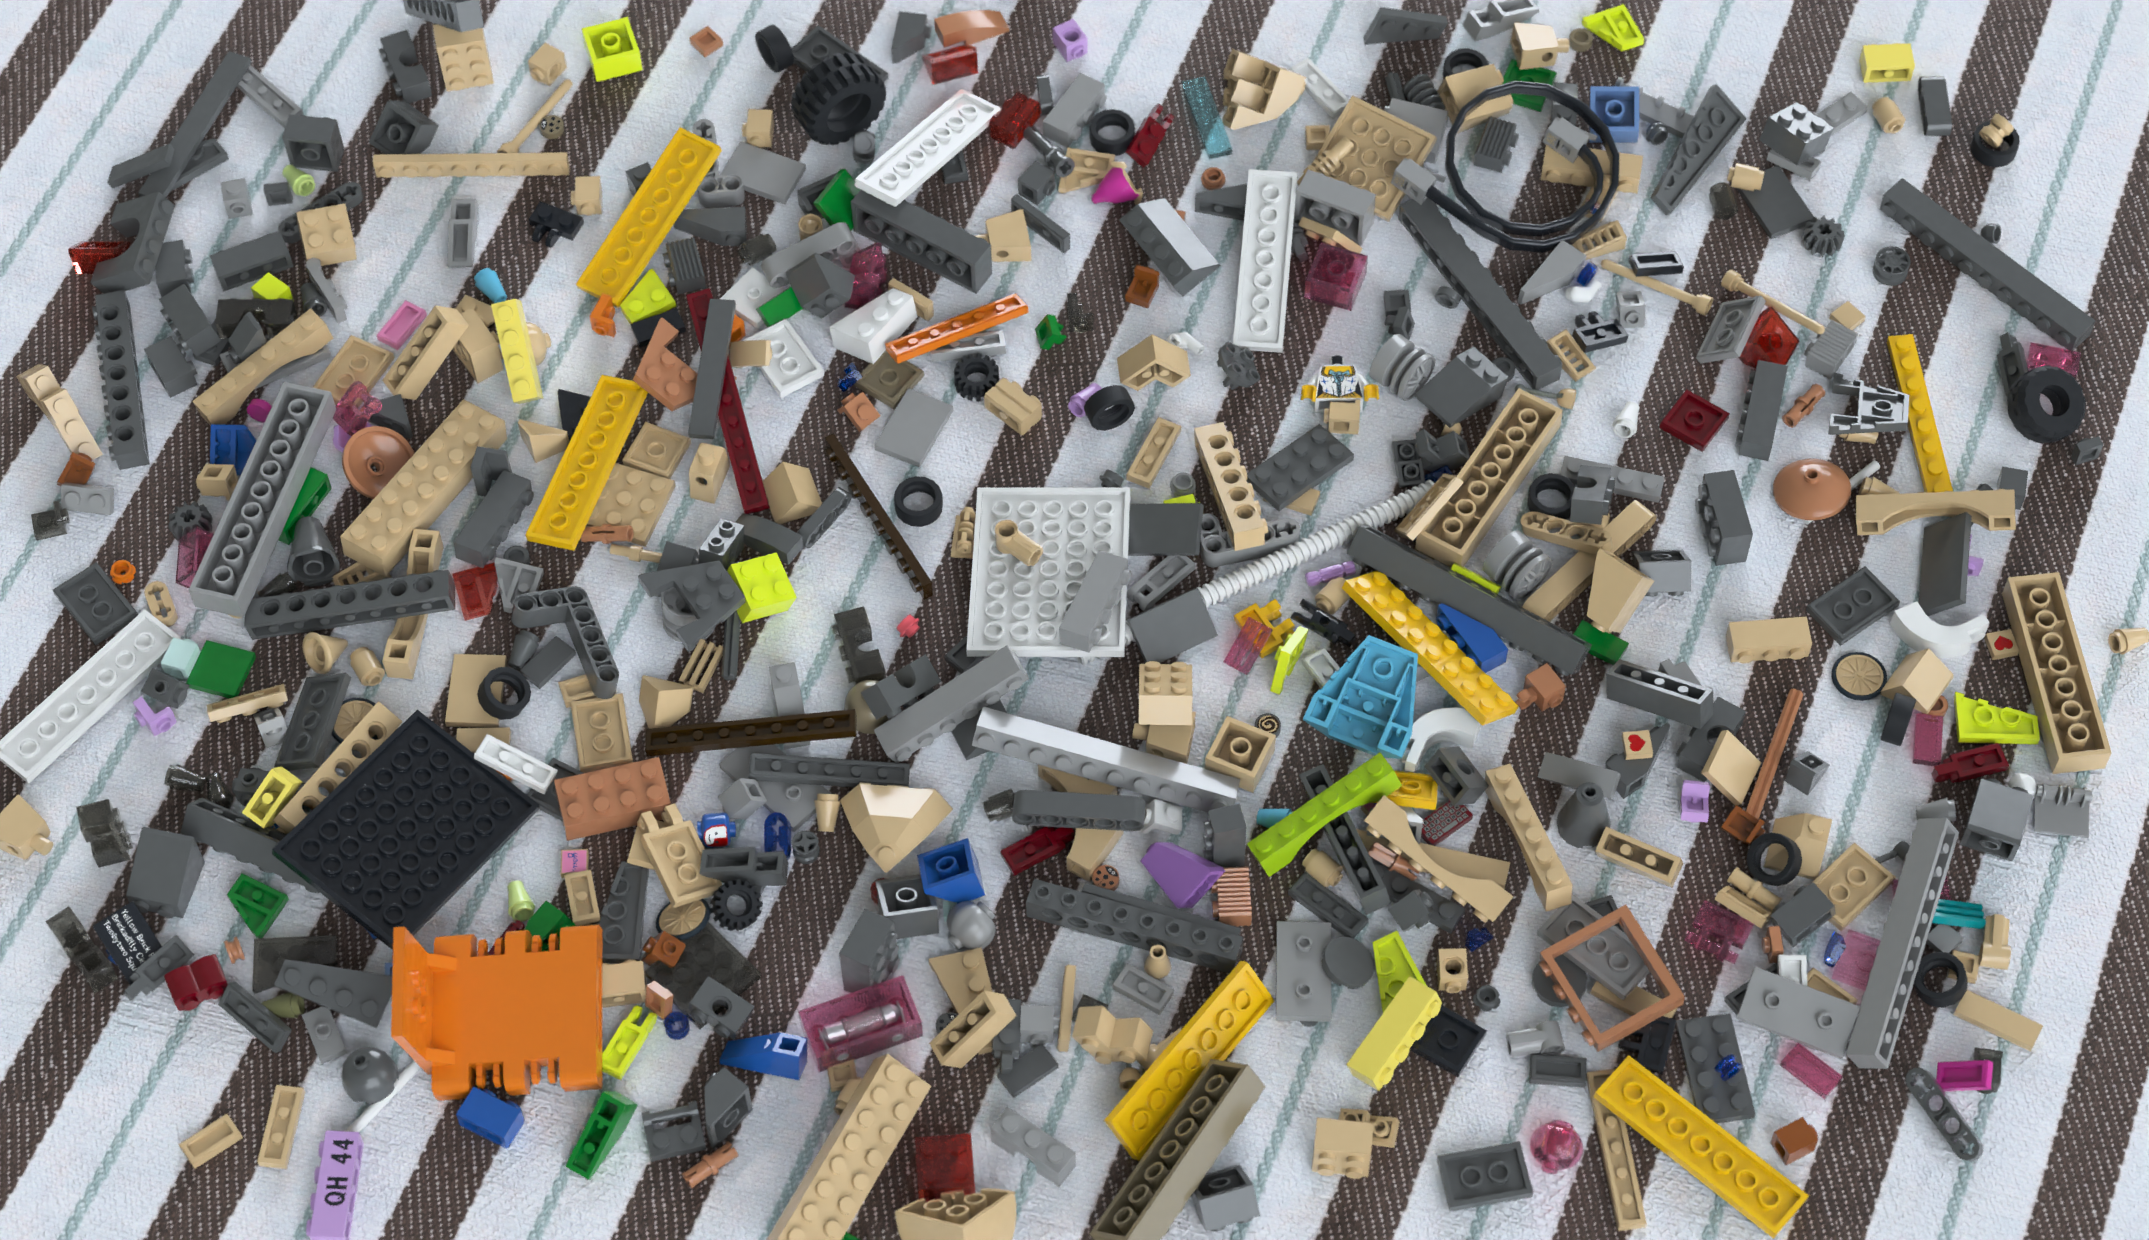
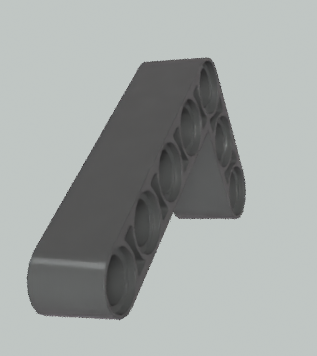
M577 586L518 595L514 600L511 622L519 628H532L565 622L594 695L601 699L612 698L616 693L619 671L585 590Z

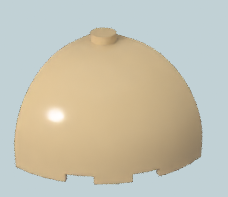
M981 1188V1193L964 1194V1189L940 1193V1199L926 1202L922 1198L895 1211L901 1240H1012L1016 1224L1015 1192L1001 1189Z

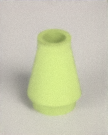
M288 165L283 169L282 174L296 195L308 196L313 192L315 182L311 175L295 168L293 165Z
M512 881L507 886L508 914L515 921L523 922L529 920L534 914L535 905L525 890L523 882Z

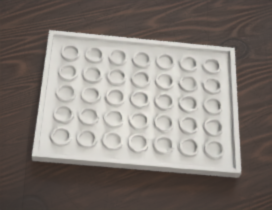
M977 487L966 648L967 657H989L1006 645L1017 657H1125L1126 585H1123L1121 589L1119 603L1117 605L1114 604L1111 609L1112 613L1108 624H1104L1101 629L1102 633L1098 644H1094L1089 653L1060 644L1059 627L1098 551L1128 559L1130 488ZM1002 520L1015 522L1018 531L1043 547V554L1034 566H1027L1012 554L999 552L995 540V526L998 522Z

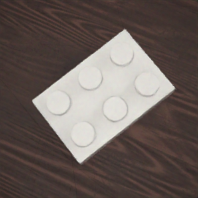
M787 319L743 340L771 341L772 358L770 366L759 368L781 398L824 376L823 368Z

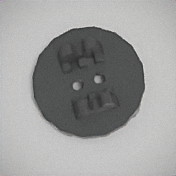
M1227 342L1220 347L1217 365L1222 367L1228 376L1223 381L1224 387L1230 385L1231 390L1239 386L1249 388L1260 380V375L1253 362L1254 355L1249 349H1242L1231 342Z

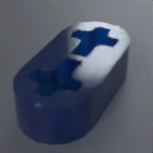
M771 813L767 816L764 823V852L776 851L777 842H779V846L784 850L786 858L789 860L791 856L790 821L782 813ZM777 820L783 824V826L779 827V835H777L776 830L772 827L777 824Z

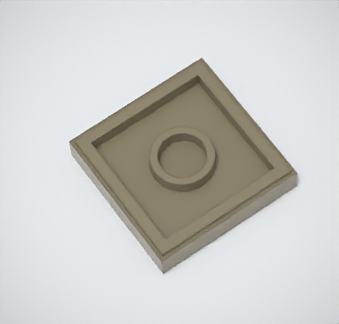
M885 350L874 364L870 363L854 380V386L895 409L907 389L912 390L924 377V371L908 361L897 364Z

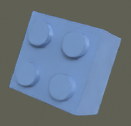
M1590 86L1589 108L1608 126L1614 143H1638L1639 87ZM1589 126V133L1598 136L1596 141L1589 139V143H1602L1600 136Z

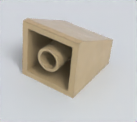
M1494 64L1444 78L1437 91L1442 99V103L1445 104V110L1448 111V117L1452 125L1464 105L1483 90L1501 85L1504 82L1502 73L1499 69L1496 70ZM1511 94L1483 103L1464 119L1458 133L1486 123L1490 116L1492 118H1499L1508 114L1513 107Z
M1599 549L1596 555L1587 616L1593 620L1591 625L1602 632L1610 634L1612 631L1621 633L1654 583V580L1613 553Z

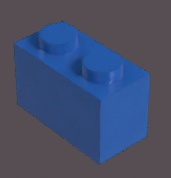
M473 1087L456 1113L460 1126L508 1149L525 1122L521 1108L512 1101L504 1102L497 1099L498 1097L490 1090L483 1089L481 1091Z

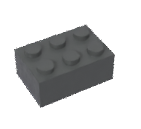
M1728 470L1704 474L1702 484L1698 486L1699 497L1695 499V508L1697 514H1701L1703 519L1701 521L1703 535H1707L1709 540L1707 543L1709 556H1713L1716 566L1746 562L1753 532L1735 471Z
M864 909L839 952L845 991L874 1003L878 995L881 996L884 993L889 974L895 973L900 963L894 921Z

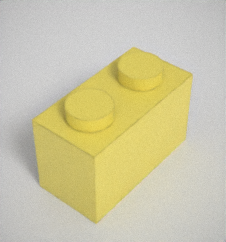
M1911 43L1863 45L1859 63L1863 83L1911 81L1915 67Z
M282 766L272 768L242 813L262 828L273 826L275 824L273 820L289 803L302 784V781Z

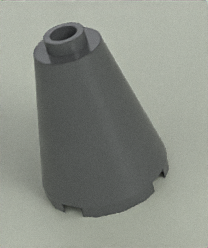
M310 516L303 517L297 521L287 563L288 574L296 583L297 580L304 582V586L313 587L329 583L333 580V575L340 570L339 558L320 520Z
M1591 782L1581 784L1559 811L1557 816L1558 832L1566 843L1576 848H1583V846L1596 847L1605 827L1610 828L1611 822L1604 794L1597 784Z

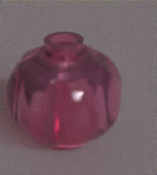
M1552 1120V1123L1543 1124L1533 1132L1529 1144L1530 1151L1535 1160L1542 1165V1171L1549 1174H1557L1558 1170H1567L1580 1161L1583 1154V1144L1580 1136L1573 1130L1574 1127L1570 1123L1562 1120Z

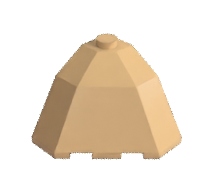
M1232 49L1224 70V79L1228 80V88L1223 90V105L1227 106L1226 113L1223 116V125L1235 130L1277 119L1304 92L1306 77Z
M860 782L840 799L853 832L867 853L885 873L905 858L953 810L942 795L933 788L920 789L908 788V786H884Z

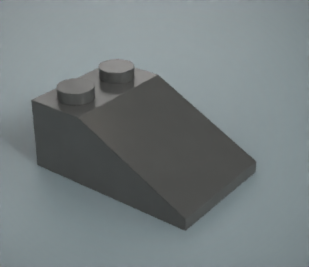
M1473 346L1448 363L1416 393L1415 397L1451 428L1500 399L1509 377Z

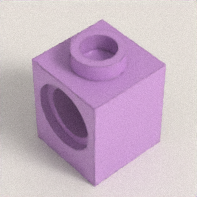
M1074 19L1053 27V44L1066 62L1078 59L1088 53L1087 37Z

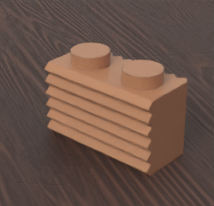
M1249 867L1224 868L1225 872L1211 887V893H1217V901H1212L1213 918L1218 917V922L1232 926H1250L1252 910Z

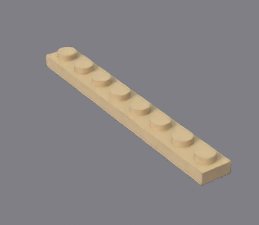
M567 152L382 154L373 156L376 176L384 178L569 175L570 173Z

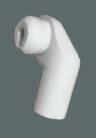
M1591 279L1586 287H1569L1566 290L1565 296L1569 301L1588 303L1600 289L1601 283L1596 279Z
M1187 332L1173 333L1167 338V342L1181 349H1189L1196 356L1201 355L1205 349L1202 343Z

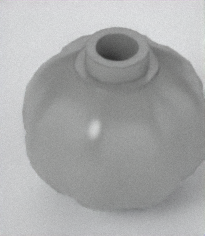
M971 901L956 904L947 916V927L950 933L948 940L957 949L964 947L972 950L987 947L993 941L996 932V926L992 921L995 917L994 913L982 902H979L977 905Z

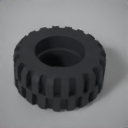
M853 53L835 54L832 58L827 57L820 64H815L811 67L812 70L801 77V82L797 83L795 92L792 93L791 110L794 117L812 140L825 145H837L839 142L845 143L854 137L855 132L867 130L871 126V122L879 117V111L883 110L884 101H886V86L882 79L863 56Z

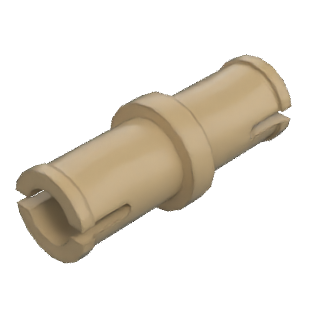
M1738 867L1727 880V882L1747 894L1746 897L1751 900L1754 899L1770 912L1782 900L1781 897L1776 896L1762 886L1763 882L1755 881L1739 870Z

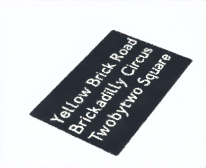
M133 901L93 926L129 985L134 983L130 979L134 971L162 947Z

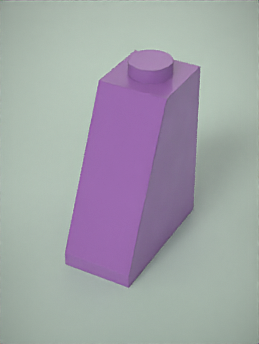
M1172 842L1153 843L1147 848V854L1140 860L1177 908H1193L1225 872L1223 867Z

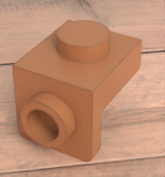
M863 392L856 396L851 393L841 401L843 406L838 409L840 414L845 412L859 432L881 416Z

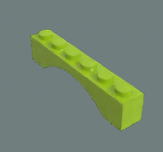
M1378 753L1247 843V846L1265 873L1270 877L1291 863L1302 846L1327 823L1351 809L1380 801L1384 795L1387 797L1400 788L1402 784L1381 753Z

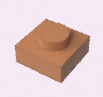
M707 26L690 37V44L702 56L707 57L723 46V39Z
M1780 926L1768 927L1766 936L1762 937V950L1764 954L1767 953L1769 963H1777V956L1783 955L1784 949Z
M654 980L646 985L645 1006L664 1020L672 1015L673 994Z

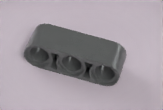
M1919 77L1918 98L1924 135L1950 136L1952 118L1945 77Z

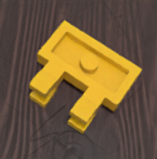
M1276 599L1270 601L1262 608H1259L1255 603L1234 615V621L1261 658L1278 650L1280 645L1284 646L1283 640H1286L1289 633H1294L1295 625L1290 618L1284 620L1276 627H1273L1269 620L1273 621L1282 616L1279 611L1281 606Z

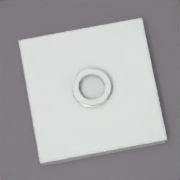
M751 268L720 299L735 300V314L758 329L764 321L756 309L785 289L782 287L772 288L766 276Z

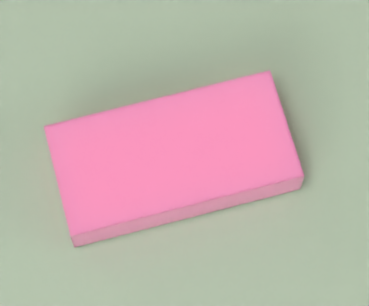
M405 300L379 331L377 339L399 350L427 316L426 310Z

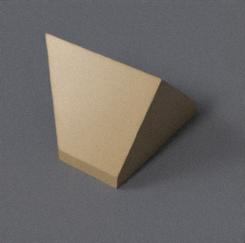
M519 419L518 426L521 438L535 463L566 450L569 444L567 431Z
M643 675L639 703L648 728L670 727L689 713L694 686Z

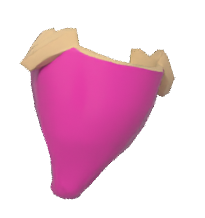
M1120 161L1111 162L1113 168L1105 175L1092 195V202L1094 204L1103 202L1116 204L1134 200L1136 205L1139 204L1143 191L1141 188L1136 190L1125 171L1126 163Z

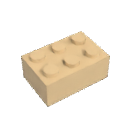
M438 24L433 25L436 48L447 91H458L465 88L494 84L483 28L458 32Z
M1155 661L1140 664L1139 725H1192V665H1187L1184 662L1160 664Z

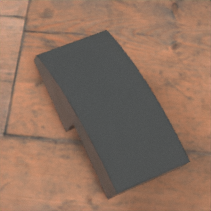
M1417 439L1392 441V452L1399 487L1425 484L1422 459L1420 460L1415 447Z

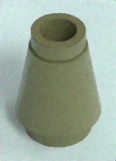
M289 992L262 1002L278 1018H298L299 1015L305 1012L304 998Z

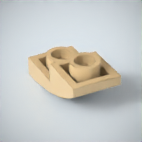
M771 341L730 342L731 366L733 368L770 366L772 358Z
M1341 1108L1339 1120L1374 1123L1372 1145L1395 1148L1400 1124L1398 1118L1372 1116L1368 1110Z

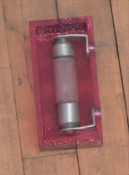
M903 975L798 1011L804 1036L807 1038V1043L818 1072L923 1036L922 1021Z

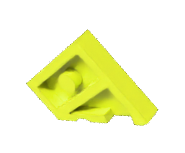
M652 268L621 303L620 308L628 322L632 324L664 313L676 307V302Z

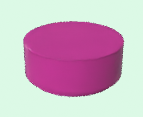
M253 399L247 407V412L254 420L265 422L272 406L265 400Z

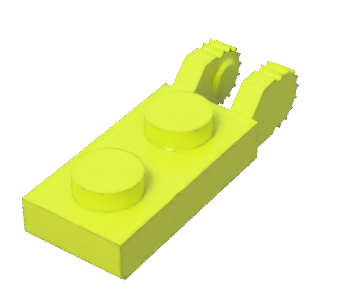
M635 1005L626 1020L623 1019L602 1053V1072L619 1080L625 1075L657 1020L658 1015L650 1012L641 1027L637 1026L636 1023L643 1011V1008Z

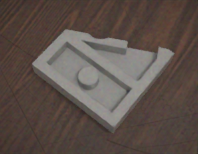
M495 557L494 562L504 612L512 613L514 600L518 595L538 592L544 570L543 568Z

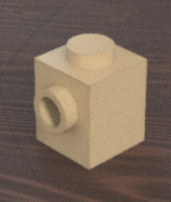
M749 109L747 122H743L742 136L747 138V144L758 148H772L774 132L773 110Z
M600 176L576 177L575 191H571V204L576 205L577 214H602L603 190Z

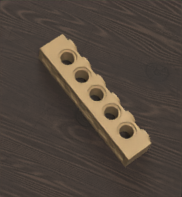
M1224 422L1194 428L1195 448L1234 550L1238 551L1265 545L1264 534L1268 533L1267 522L1265 518L1261 519L1260 504L1258 500L1254 501L1253 499L1254 490L1252 484L1246 481V468L1244 465L1240 466V454L1238 448H1233L1232 432H1227Z
M378 701L282 809L273 822L286 833H289L308 815L303 812L302 806H308L313 810L327 797L319 792V787L326 788L330 794L394 733L403 721ZM368 731L374 732L378 740L370 738ZM352 750L359 751L362 758H356L352 754ZM335 768L342 769L345 777L337 775Z

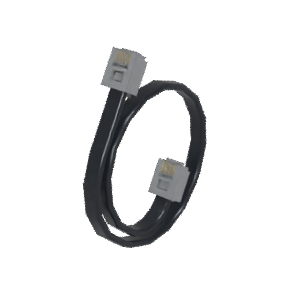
M1512 81L1487 88L1464 105L1446 138L1445 171L1456 198L1470 212L1434 187L1436 180L1444 183L1446 177L1429 171L1427 168H1422L1410 158H1404L1395 169L1391 184L1420 205L1426 198H1429L1480 236L1509 250L1543 253L1554 250L1561 241H1565L1570 245L1573 244L1601 220L1619 185L1620 155L1608 126L1577 97L1547 83ZM1514 93L1544 96L1574 111L1600 136L1610 161L1609 189L1593 216L1573 232L1547 240L1513 238L1507 235L1541 237L1566 230L1594 209L1603 190V170L1597 156L1586 144L1588 139L1596 141L1598 136L1584 131L1580 127H1575L1563 117L1561 119L1556 117L1548 127L1543 143L1571 163H1574L1580 157L1590 168L1594 178V192L1590 200L1569 217L1541 225L1510 222L1485 210L1463 187L1454 164L1455 137L1464 119L1486 101Z

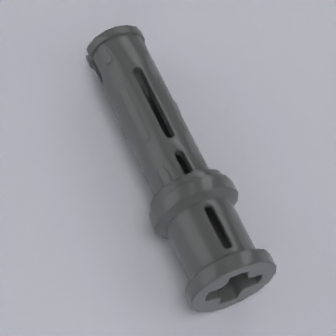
M1029 126L1025 129L1023 133L1024 138L1044 156V162L1049 167L1054 168L1057 176L1066 177L1072 173L1075 163L1070 157L1065 156L1064 151L1060 147L1053 146L1035 126H1032V128Z

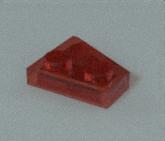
M495 562L486 564L484 568L475 567L452 573L465 621L489 615L493 606L492 600L498 588Z

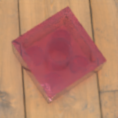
M1320 243L1305 281L1304 298L1352 311L1367 273L1368 256Z

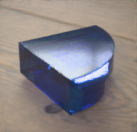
M853 362L845 368L844 372L846 375L843 379L839 378L838 387L843 392L863 377Z
M1483 927L1481 931L1478 928H1474L1467 932L1465 946L1473 952L1491 940L1493 935L1487 928Z
M1835 931L1827 944L1824 954V964L1831 968L1835 967L1847 947L1843 936Z

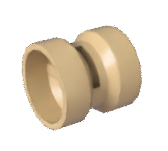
M1995 114L1990 120L1991 123L1988 126H1984L1979 134L1989 145L1998 148L2003 142V137L2008 136L2014 130V127L2003 116Z
M807 214L799 220L800 241L823 230L822 219L815 214Z

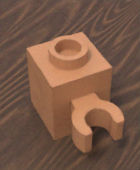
M1546 663L1526 675L1524 690L1517 693L1516 696L1519 699L1515 703L1521 710L1526 709L1533 702L1536 703L1541 711L1549 707L1554 708L1563 701L1566 685Z

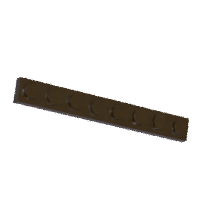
M833 433L825 437L826 448L823 450L827 460L834 462L836 472L842 481L845 480L847 482L852 498H857L861 503L860 508L866 518L870 517L877 536L882 535L884 538V544L888 553L895 555L900 571L903 574L907 573L909 576V583L915 593L919 592L924 600L933 596L932 581L835 434Z
M855 709L651 728L646 729L645 752L647 756L856 737L857 715Z

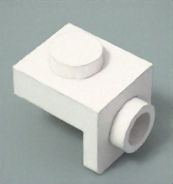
M1154 799L1145 806L1144 827L1141 829V833L1147 834L1152 829H1157L1175 835L1179 834L1182 831V807Z

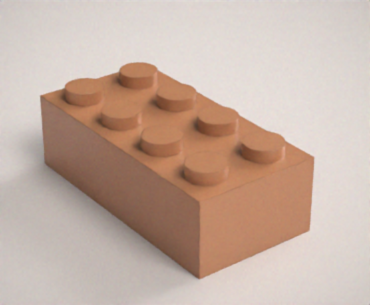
M659 757L554 780L567 841L637 826L641 813L648 811L652 812L656 820H663L661 814L665 812V806L671 805Z

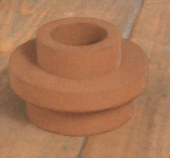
M1210 167L1202 174L1201 183L1208 190L1220 189L1225 184V175L1219 168Z

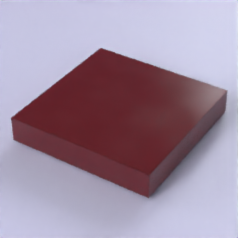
M1686 389L1661 421L1659 428L1703 452L1728 420L1730 413Z

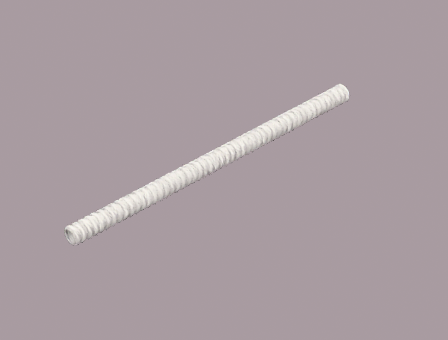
M1427 480L1425 484L1421 483L1418 487L1414 486L1411 490H1406L1405 494L1401 492L1398 494V497L1393 496L1391 500L1386 499L1384 503L1380 502L1377 506H1371L1370 510L1365 509L1363 513L1358 512L1356 516L1352 515L1349 519L1345 518L1342 522H1337L1335 526L1330 525L1329 529L1324 528L1322 532L1317 531L1315 536L1311 534L1308 536V539L1302 538L1301 542L1296 541L1294 545L1289 544L1287 549L1283 547L1280 549V552L1274 551L1273 555L1268 554L1266 558L1261 557L1259 562L1255 560L1252 562V565L1246 564L1245 568L1240 567L1238 571L1233 570L1231 575L1225 574L1224 578L1218 577L1217 581L1212 580L1209 585L1205 583L1202 585V588L1197 587L1206 609L1209 607V604L1213 606L1216 604V601L1222 602L1223 598L1228 599L1230 595L1235 596L1238 591L1243 592L1245 588L1250 589L1252 585H1258L1259 581L1262 583L1266 581V578L1271 579L1273 575L1277 576L1280 572H1286L1287 568L1292 569L1294 565L1299 566L1301 562L1305 563L1308 559H1314L1315 555L1320 556L1322 552L1327 553L1329 549L1333 550L1336 546L1340 547L1343 543H1348L1350 539H1354L1359 526L1369 525L1377 529V526L1382 527L1384 523L1389 524L1391 520L1395 521L1398 517H1404L1405 513L1408 514L1435 483ZM1126 620L1125 645H1130L1131 641H1136ZM1101 657L1076 658L1085 666L1088 664V661L1093 662L1095 658L1100 659Z

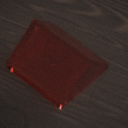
M969 44L922 55L932 85L978 74L976 47Z
M81 241L68 248L76 274H93L97 263L120 256L129 249L130 242Z

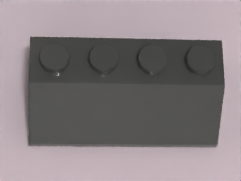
M1165 198L1137 204L1119 219L1182 297L1221 266Z

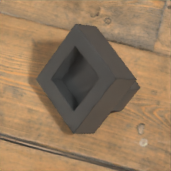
M1399 307L1397 315H1387L1384 324L1390 325L1388 329L1389 334H1401L1410 340L1415 322L1409 308Z

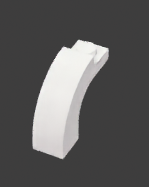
M1914 602L1894 611L1890 625L1899 638L1914 650L1921 651L1929 648L1938 658H1954L1968 654L1971 644L1979 642L1985 637L1990 622L1985 615H1982L1957 626L1940 625L1932 621L1925 614L1918 602Z
M1442 708L1421 716L1413 723L1412 736L1402 758V763H1405L1404 772L1416 773L1424 753L1437 743L1454 742L1472 749L1481 729V724L1464 708Z

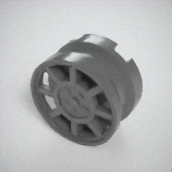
M1895 246L1882 248L1877 253L1873 266L1875 279L1888 286H1896L1904 282L1911 263L1908 253Z

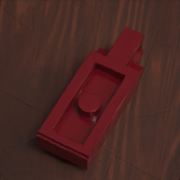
M1999 743L1951 754L1949 758L1943 760V764L1934 766L1931 775L1935 783L1949 779L1951 783L1962 782L2006 771L2009 764Z
M1046 826L1002 849L1000 854L1013 876L1061 852V850L1066 848L1065 844L1074 839V831L1072 828L1060 827L1055 830L1054 827L1048 828Z

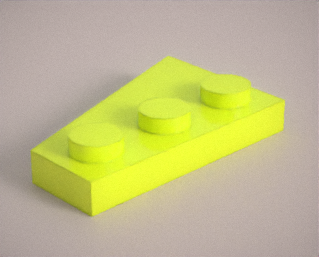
M1955 691L1953 697L1958 743H2039L2038 716L2009 707L2002 709L1989 705L1986 700L1978 699L1976 701L1964 697L1965 694Z
M1398 931L1372 942L1383 1013L1409 976L1426 985Z

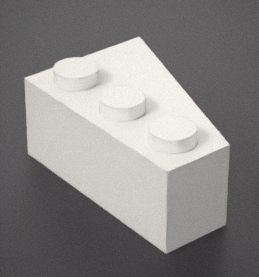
M892 288L829 326L834 348L874 364L886 350L885 344L898 339L918 317L913 296Z

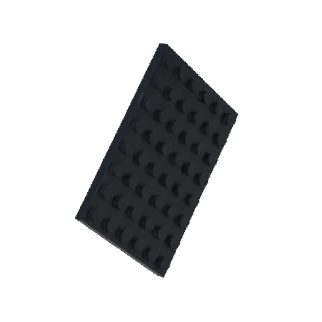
M416 710L272 849V855L393 950L394 927L405 926L414 936L539 810L540 805L496 770L474 759L473 752L419 710Z

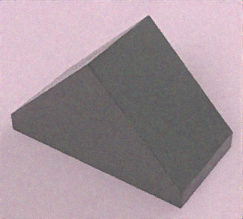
M401 394L365 404L364 411L368 422L392 429L411 440L413 434Z
M1806 751L1793 758L1785 782L1808 796L1828 770L1830 764Z

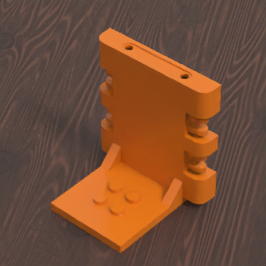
M600 925L562 927L560 930V950L557 934H551L548 940L549 951H542L540 935L532 937L529 930L507 931L505 934V947L503 938L495 940V955H488V943L486 939H480L478 941V956L477 938L474 934L435 937L434 954L426 952L405 926L394 927L391 1037L428 1075L431 1074L432 1092L438 1101L466 1099L473 1087H475V1071L478 1089L484 1088L486 1086V1070H493V1083L495 1087H501L504 1080L505 1090L510 1096L530 1094V1073L532 1084H539L541 1080V1066H548V1080L550 1083H556L559 1065L560 1084L565 1092L602 1089V928Z

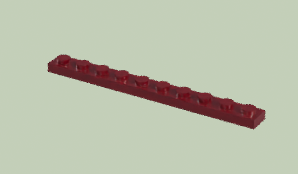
M710 288L686 295L701 351L710 299H713ZM728 355L718 417L744 513L752 514L769 509L770 506Z

